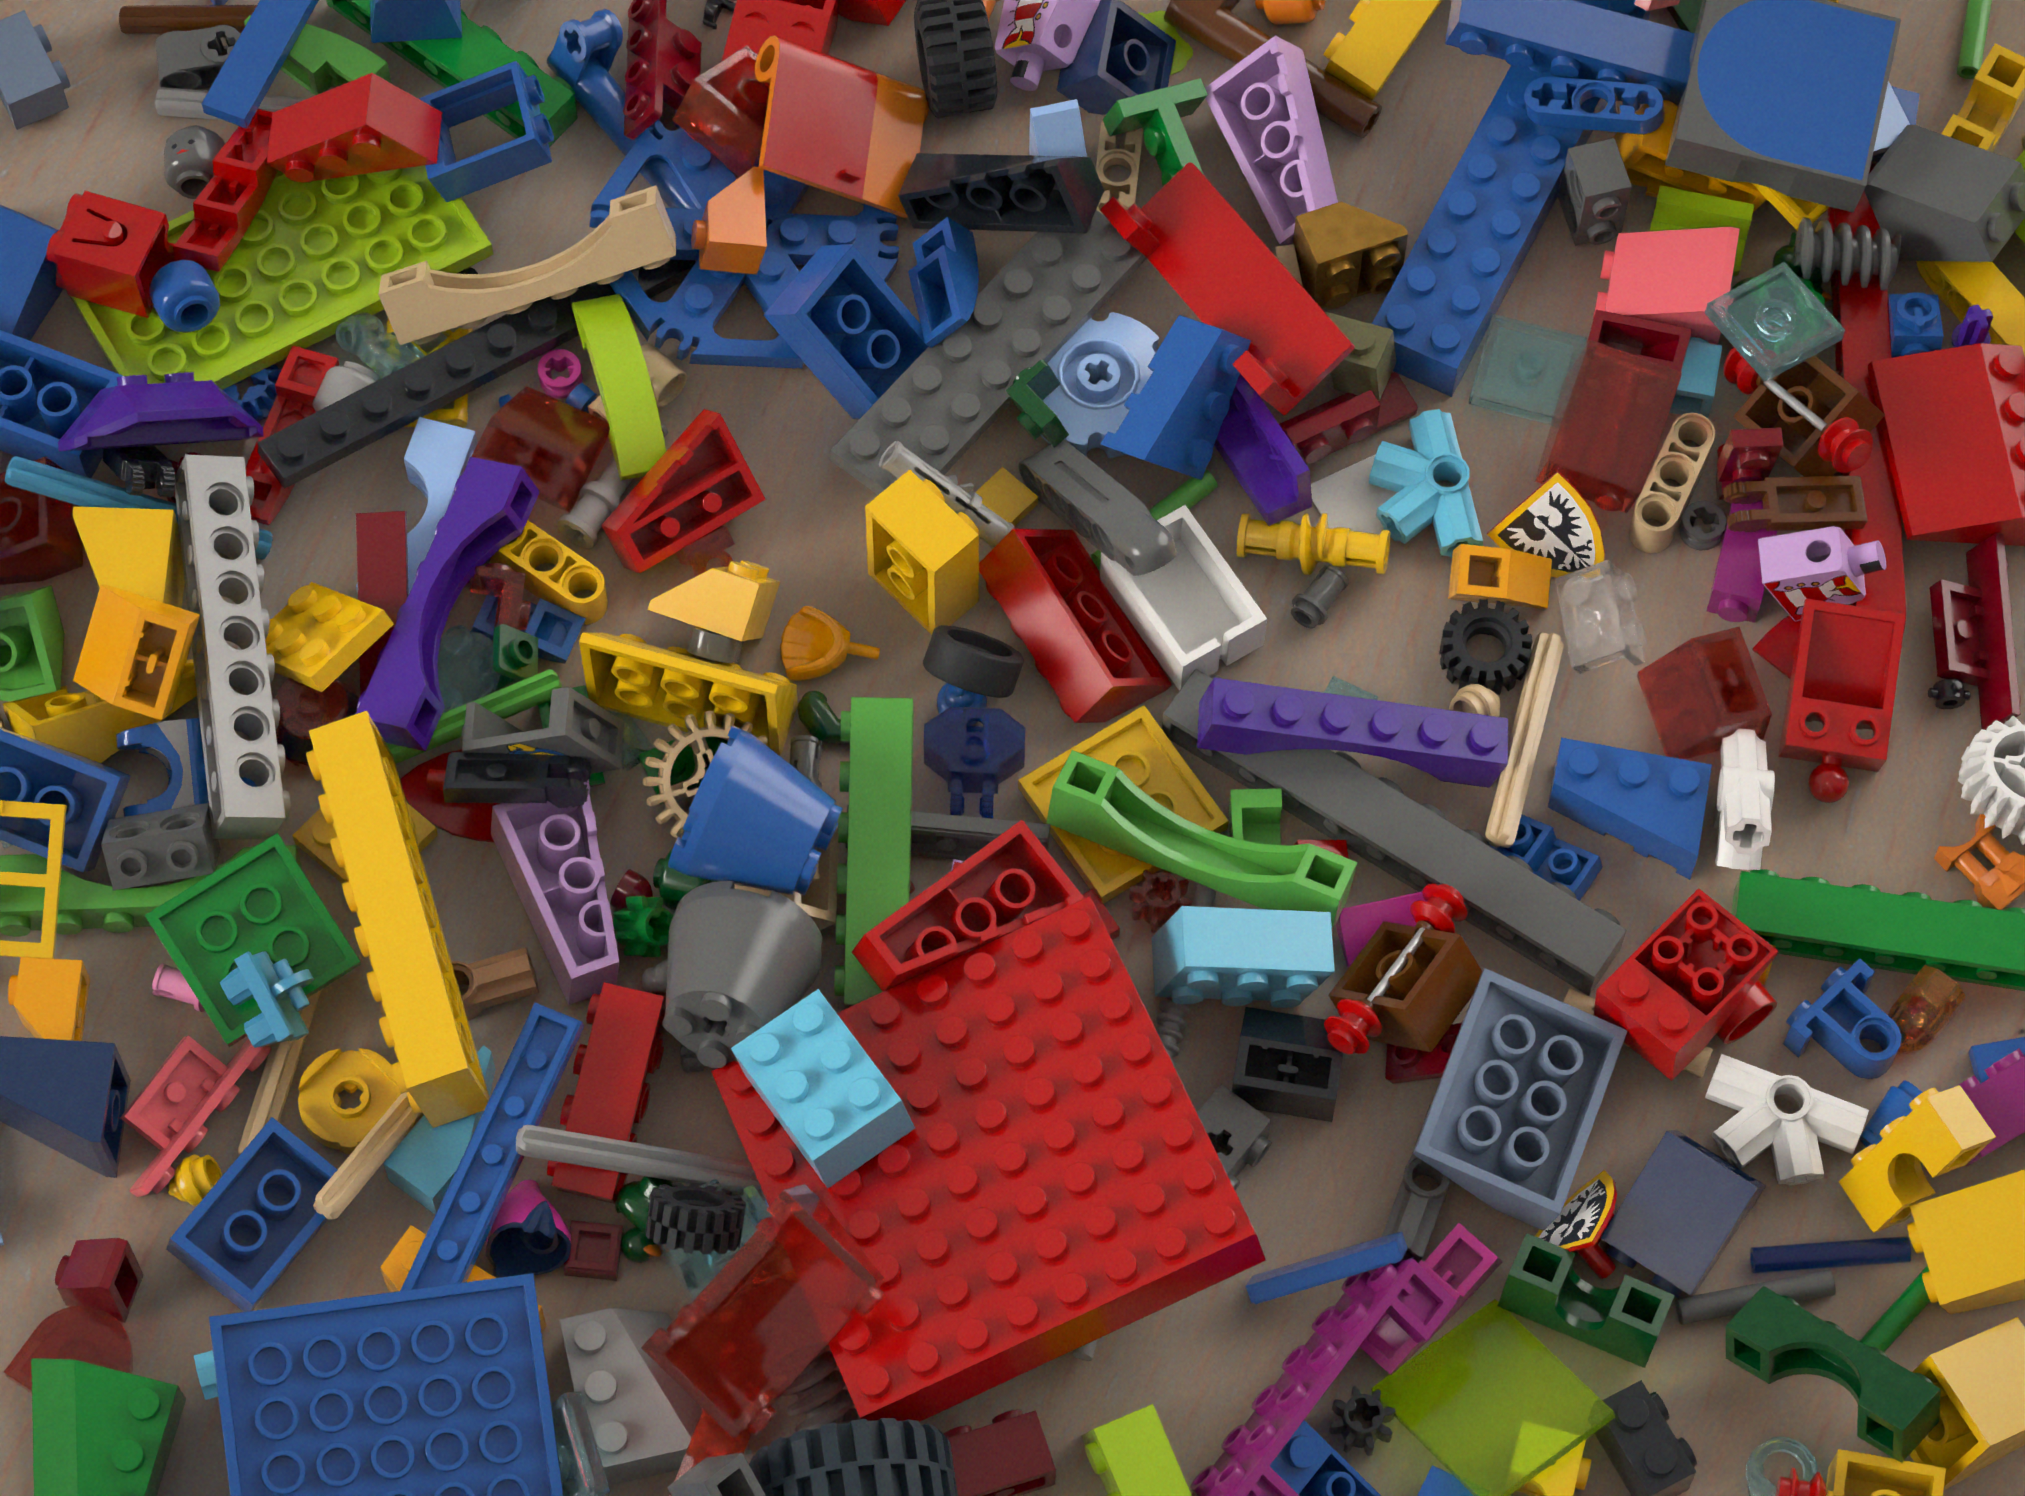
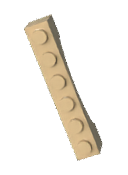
M655 185L610 200L609 215L593 232L572 247L549 259L519 269L489 274L447 273L430 269L428 262L424 261L381 275L378 295L399 345L412 341L415 344H424L440 336L441 332L458 326L461 329H470L482 324L487 317L504 311L506 314H516L529 308L533 302L550 296L552 299H562L575 293L578 287L593 282L608 284L621 278L624 272L639 267L644 269L660 267L667 263L670 257L676 256V234L658 188Z

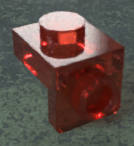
M501 563L476 566L470 581L469 591L498 597L494 628L505 624L515 629L526 631L531 601L522 600L526 573L515 572L512 567Z

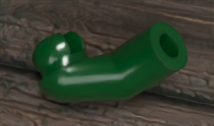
M819 691L805 693L798 703L797 710L799 719L813 737H817L818 741L825 743L850 744V741H841V719L837 718L828 705L826 696Z

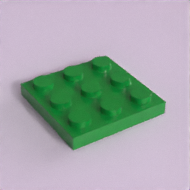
M278 833L145 915L228 1047L247 1037L244 1023L262 1013L254 997L242 1005H233L224 993L220 982L238 967L234 959L246 952H251L254 955L266 951L273 964L286 958L294 973L309 969L314 980L303 988L307 998L361 965V961Z

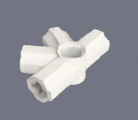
M1737 729L1734 734L1723 738L1720 751L1721 770L1713 828L1719 830L1715 864L1731 869L1760 870L1762 849L1764 846H1769L1772 832L1771 810L1774 797L1775 775L1774 771L1767 769L1766 742L1758 738L1755 730Z
M1723 1054L1719 1058L1705 1096L1706 1099L1739 1111L1712 1133V1137L1716 1141L1719 1150L1728 1161L1741 1170L1771 1146L1778 1184H1787L1789 1186L1805 1184L1823 1178L1824 1171L1818 1141L1853 1154L1869 1112L1866 1108L1810 1088L1807 1082L1798 1076H1779ZM1780 1094L1790 1095L1796 1099L1800 1110L1793 1114L1783 1113L1776 1107L1774 1097Z

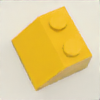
M741 560L740 563L730 561L728 567L712 568L650 600L647 610L741 642L760 639L764 636L781 581L767 577L769 573V568L745 560Z

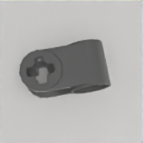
M218 25L191 31H171L159 36L156 40V55L160 87L193 90L211 88L241 34L231 26ZM222 37H224L227 42L226 46H223L222 44Z

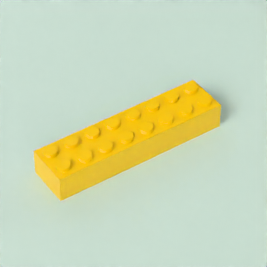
M368 711L309 730L314 750L306 752V756L314 779L316 781L321 780L324 794L318 795L321 811L327 824H333L337 836L330 839V844L339 868H345L349 880L342 883V888L351 912H357L361 926L354 928L357 943L364 957L369 956L374 970L366 974L375 1001H381L386 1016L379 1018V1024L387 1046L389 1048L394 1047L399 1061L391 1064L398 1089L401 1094H407L413 1112L415 1114L423 1112L433 1128L484 1111L490 1099L393 754Z

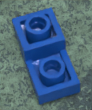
M1521 814L1515 842L1511 847H1493L1490 845L1491 848L1506 857L1515 856L1522 859L1532 868L1534 874L1547 882H1558L1568 887L1579 901L1603 868L1598 855L1557 839L1553 827Z

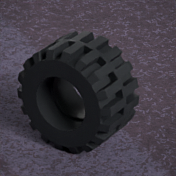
M917 0L914 10L916 46L926 100L935 117L939 118L993 109L998 92L997 73L991 31L983 1Z

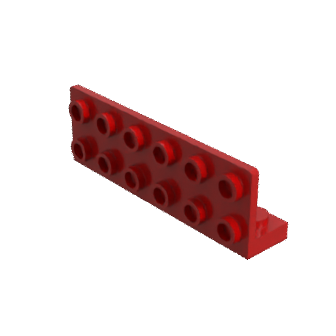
M1187 163L1141 209L1135 203L1127 208L1114 196L1100 209L1122 237L1153 264L1203 323L1251 340L1248 351L1246 350L1233 363V366L1260 397L1284 416L1354 350L1355 346L1193 163Z

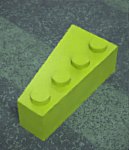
M1153 1404L1094 1428L1081 1436L1089 1462L1096 1475L1100 1476L1107 1491L1106 1496H1192Z

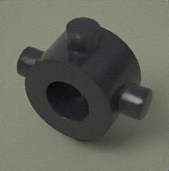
M1944 679L1936 682L1933 688L1928 689V697L1935 699V705L1939 709L1961 707L1971 697L1970 691L1964 690L1963 682L1959 679Z

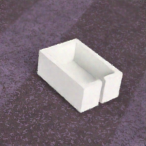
M1186 505L1157 520L1169 531L1173 538L1177 555L1171 562L1155 571L1139 576H1133L1115 560L1112 561L1102 552L1100 564L1101 581L1179 691L1195 669L1209 676L1218 671L1219 659H1222L1225 665L1228 666L1263 646L1267 624L1266 616Z

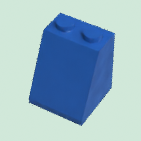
M0 205V330L30 341L63 291V288H59L56 285V263L48 261L46 255L49 240L58 230L3 205Z

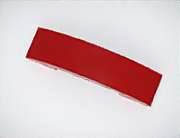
M297 346L291 347L275 384L277 397L263 426L264 437L258 438L245 467L246 476H251L254 482V498L250 506L251 520H256L258 523L269 526L295 486L293 484L285 489L258 454V442L316 413L312 404L313 399L316 397L326 372L334 366H339L338 358Z

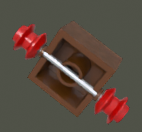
M1754 340L1745 341L1730 350L1724 364V377L1730 383L1737 384L1738 389L1743 394L1751 395L1735 413L1733 418L1746 429L1781 428L1783 447L1779 457L1803 477L1833 476L1837 471L1848 473L1862 467L1868 461L1873 446V437L1870 432L1885 414L1799 342L1795 343L1779 363L1774 354L1764 351L1763 346Z
M1428 884L1423 888L1422 894L1425 901L1417 900L1410 906L1411 915L1416 922L1415 927L1383 921L1328 996L1335 1005L1340 1017H1327L1324 1027L1328 1033L1327 1038L1337 1050L1345 1054H1365L1370 1048L1368 1040L1432 1052L1462 1009L1470 1001L1482 970L1461 934H1455L1453 921L1461 922L1465 920L1468 911L1464 904L1463 896L1454 887L1447 884Z

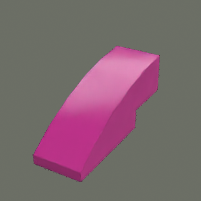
M1460 1223L1454 1227L1425 1261L1421 1260L1418 1263L1457 1301L1431 1337L1463 1306L1503 1262ZM1385 1312L1359 1347L1392 1375L1427 1341L1416 1343Z

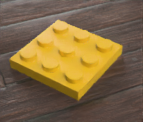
M1145 705L1018 779V789L1042 823L1047 824L1053 786L1071 751L1074 750L1119 768L1137 787L1180 817L1219 834L1228 829L1229 821ZM1050 825L1052 837L1089 889L1093 888L1103 904L1161 869Z

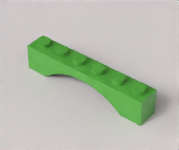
M1074 750L1071 751L1052 789L1047 824L1267 910L1331 912L1333 931L1349 897L1358 862L1310 843L1289 846L1259 844L1210 831L1180 817L1156 802L1137 787L1119 768Z
M286 845L302 869L296 845ZM255 846L242 848L224 863L216 866L215 871ZM37 854L0 855V871L46 874L47 859ZM61 869L56 933L73 935L80 933L82 929L103 928L112 933H125L133 930L134 927H150L151 925L145 917L147 913L208 875L192 877L169 885L113 890L112 886L84 880ZM0 885V932L2 934L20 937L28 935L31 931L42 930L45 888Z

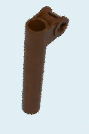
M1171 0L1164 15L1165 22L1235 64L1272 38L1231 12L1240 0ZM1305 58L1317 112L1360 138L1367 136L1376 124L1381 114L1382 106Z

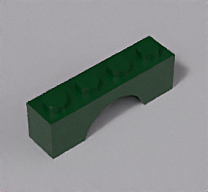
M1763 1286L1725 1326L1726 1359L1766 1383L1771 1384L1792 1375L1812 1374L1829 1378L1845 1387L1858 1404L1857 1437L1901 1463L1939 1422L1941 1389L1935 1386L1929 1378L1920 1373H1913L1890 1360L1880 1349L1868 1347L1847 1335L1837 1324L1831 1321H1823L1801 1308L1794 1299L1788 1296H1781Z

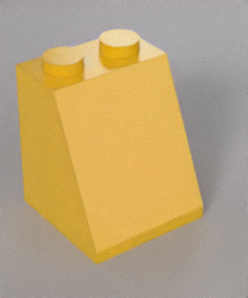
M73 506L72 516L99 590L101 584H106L182 608L185 580L179 525L174 510Z
M2025 1169L1910 1206L1914 1222L1908 1223L1907 1229L1915 1252L1917 1254L1924 1252L1929 1271L1922 1273V1279L1932 1304L1939 1302L1940 1306L1951 1315L2025 1299Z
M2018 1317L1929 1355L1912 1371L1913 1373L1923 1374L1935 1386L1941 1389L1939 1422L1911 1452L1910 1457L1916 1463L1946 1468L1943 1491L2025 1445V1327Z

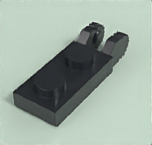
M155 446L103 449L102 461L121 480H125L127 494L141 496L143 489H154L156 485L157 494L160 497H172L174 495L176 479L172 462Z
M451 752L448 756L443 785L444 802L547 803L549 801L558 808L580 807V805H584V802H587L589 789H587V785L584 782L587 783L588 779H590L592 766H590V762H587V759L576 756Z

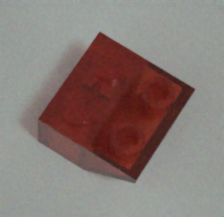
M526 386L491 416L471 457L521 466L540 491L537 499L570 513L580 495V489L586 483L607 441L610 427L609 423L605 420Z
M1740 626L1691 638L1638 671L1637 678L1667 757L1685 760L1721 751L1723 738L1734 734L1737 729L1755 730L1758 738L1764 740L1772 712Z

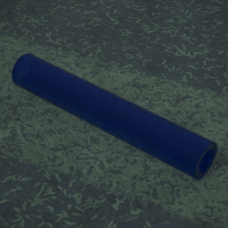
M1908 1236L1750 1248L1752 1273L1908 1263L1911 1261V1245Z

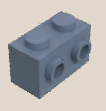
M25 10L0 20V98L16 130L69 108L64 89L71 87L61 62L58 60L51 63L47 52L52 51V47L41 24L33 27Z

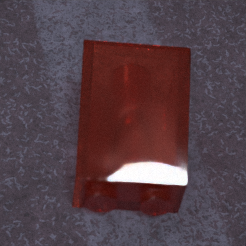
M1589 340L1562 383L1535 482L1543 484L1559 471L1576 487L1585 499L1594 502L1599 508L1611 512L1621 511L1628 513L1643 489L1682 372Z

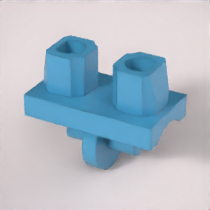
M266 951L254 955L251 952H246L234 959L238 967L220 982V985L233 1005H242L254 997L262 1011L261 1014L244 1023V1030L251 1044L255 1048L265 1047L277 1042L297 1041L309 1034L298 1011L310 1005L303 991V988L314 980L310 970L306 969L294 973L286 958L273 964Z

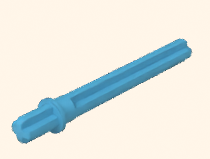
M18 456L11 458L6 470L5 482L14 487L82 507L174 510L178 522L177 506L173 502L146 494H141V496L129 495L126 493V488ZM259 528V542L255 550V556L258 559H265L270 552L273 541V534L270 531Z

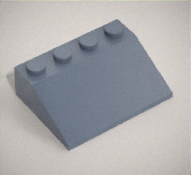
M1484 968L1413 1154L1495 1210L1540 1230H1545L1561 1214L1628 1030Z

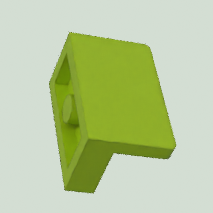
M1660 185L1650 231L1718 227L1740 228L1732 275L1738 276L1755 204Z

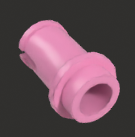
M160 964L153 979L152 989L154 990L152 994L157 997L162 996L192 1004L196 1011L203 1012L204 1008L180 970L167 964Z

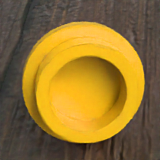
M193 1154L185 1157L175 1169L174 1178L169 1182L168 1194L196 1207L223 1176L219 1165L210 1155L200 1157Z

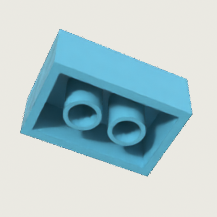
M1181 906L1152 937L1155 997H1172V1002L1176 1004H1195L1203 1001V998L1221 999L1222 1004L1226 1006H1243L1252 1003L1253 1000L1271 1001V1006L1277 1008L1298 1006L1335 972L1331 912Z
M819 989L731 1048L747 1079L827 1189L915 1129L900 1097Z

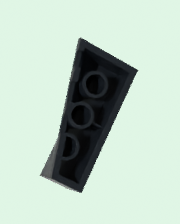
M917 153L898 197L913 228L932 229L946 217H949L968 230L1087 233L1104 193V188L1090 157Z

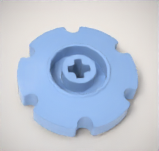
M1114 312L1109 313L1108 318L1104 321H1095L1090 318L1047 363L1059 380L1060 385L1042 401L1057 415L1068 432L1069 436L1064 440L1085 456H1087L1088 451L1092 448H1101L1106 452L1108 458L1126 455L1123 452L1101 445V442L1108 431L1114 434L1117 432L1129 412L1124 406L1131 393L1140 394L1153 373L1148 368V365L1158 350L1159 337L1146 325L1131 317Z

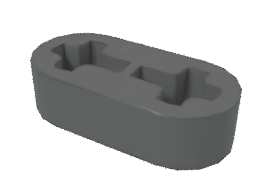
M695 626L688 652L714 661L733 663L739 661L744 641L741 642Z

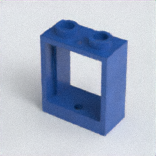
M517 61L419 98L421 101L442 112L437 164L425 165L428 180L446 202L552 162L548 143L554 141V136L548 119L543 113L541 114L539 104L545 101L542 88L536 76L531 75L528 77ZM519 101L526 131L525 136L458 162L456 161L449 128Z

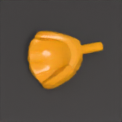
M803 606L798 613L791 616L783 630L780 656L786 676L793 681H805L831 673L832 669H836L845 661L847 654L878 660L880 648L851 642L850 631L840 622L818 608Z

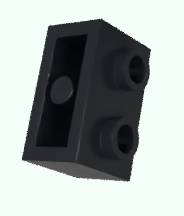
M1642 1380L1596 1403L1588 1423L1631 1496H1678L1689 1489L1696 1474L1694 1467L1697 1466L1696 1457L1684 1438L1676 1439L1666 1422L1669 1420V1413L1663 1400L1656 1392L1649 1394Z

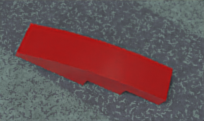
M258 109L247 129L239 126L212 160L214 176L193 202L194 220L173 246L175 261L190 260L202 265L205 269L220 272L240 243L261 207L278 172L277 169L266 164L273 112Z

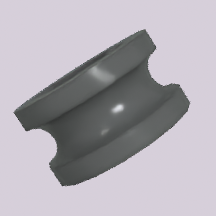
M1704 500L1691 503L1684 510L1679 527L1680 537L1692 549L1699 551L1712 549L1722 539L1726 526V515L1713 502ZM1696 518H1702L1706 525L1712 524L1709 533H1704L1701 527H1694Z

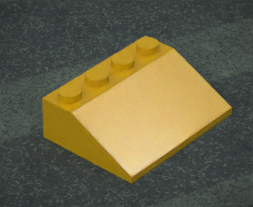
M582 632L579 645L588 699L609 712L665 727L675 724L683 732H689L685 724V716L693 714L697 720L698 727L702 728L704 727L706 711H714L716 727H721L725 715L731 713L735 715L733 726L740 728L745 722L752 723L753 729L751 734L755 737L764 735L768 739L766 745L781 757L798 706L797 684L790 683L786 677L772 672H765L762 675L743 670L734 662H712L697 658L689 653L688 650L672 646L664 649L649 645L642 638L632 634L616 636L608 633Z

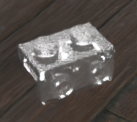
M1605 560L1554 579L1571 668L1581 674L1624 658L1634 666L1645 663L1642 646L1647 644V636L1642 622L1636 617L1634 601L1638 599V591L1632 576L1628 572L1624 573L1612 562Z

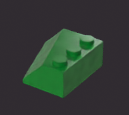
M31 1358L34 1496H157L186 1402V1397L179 1386L73 1359Z

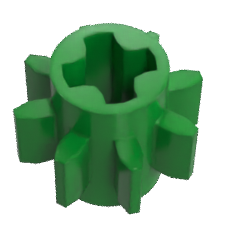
M626 897L627 908L614 911L613 913L615 939L618 943L625 946L624 955L660 957V946L668 943L669 928L674 914H671L666 908L662 907L663 898Z

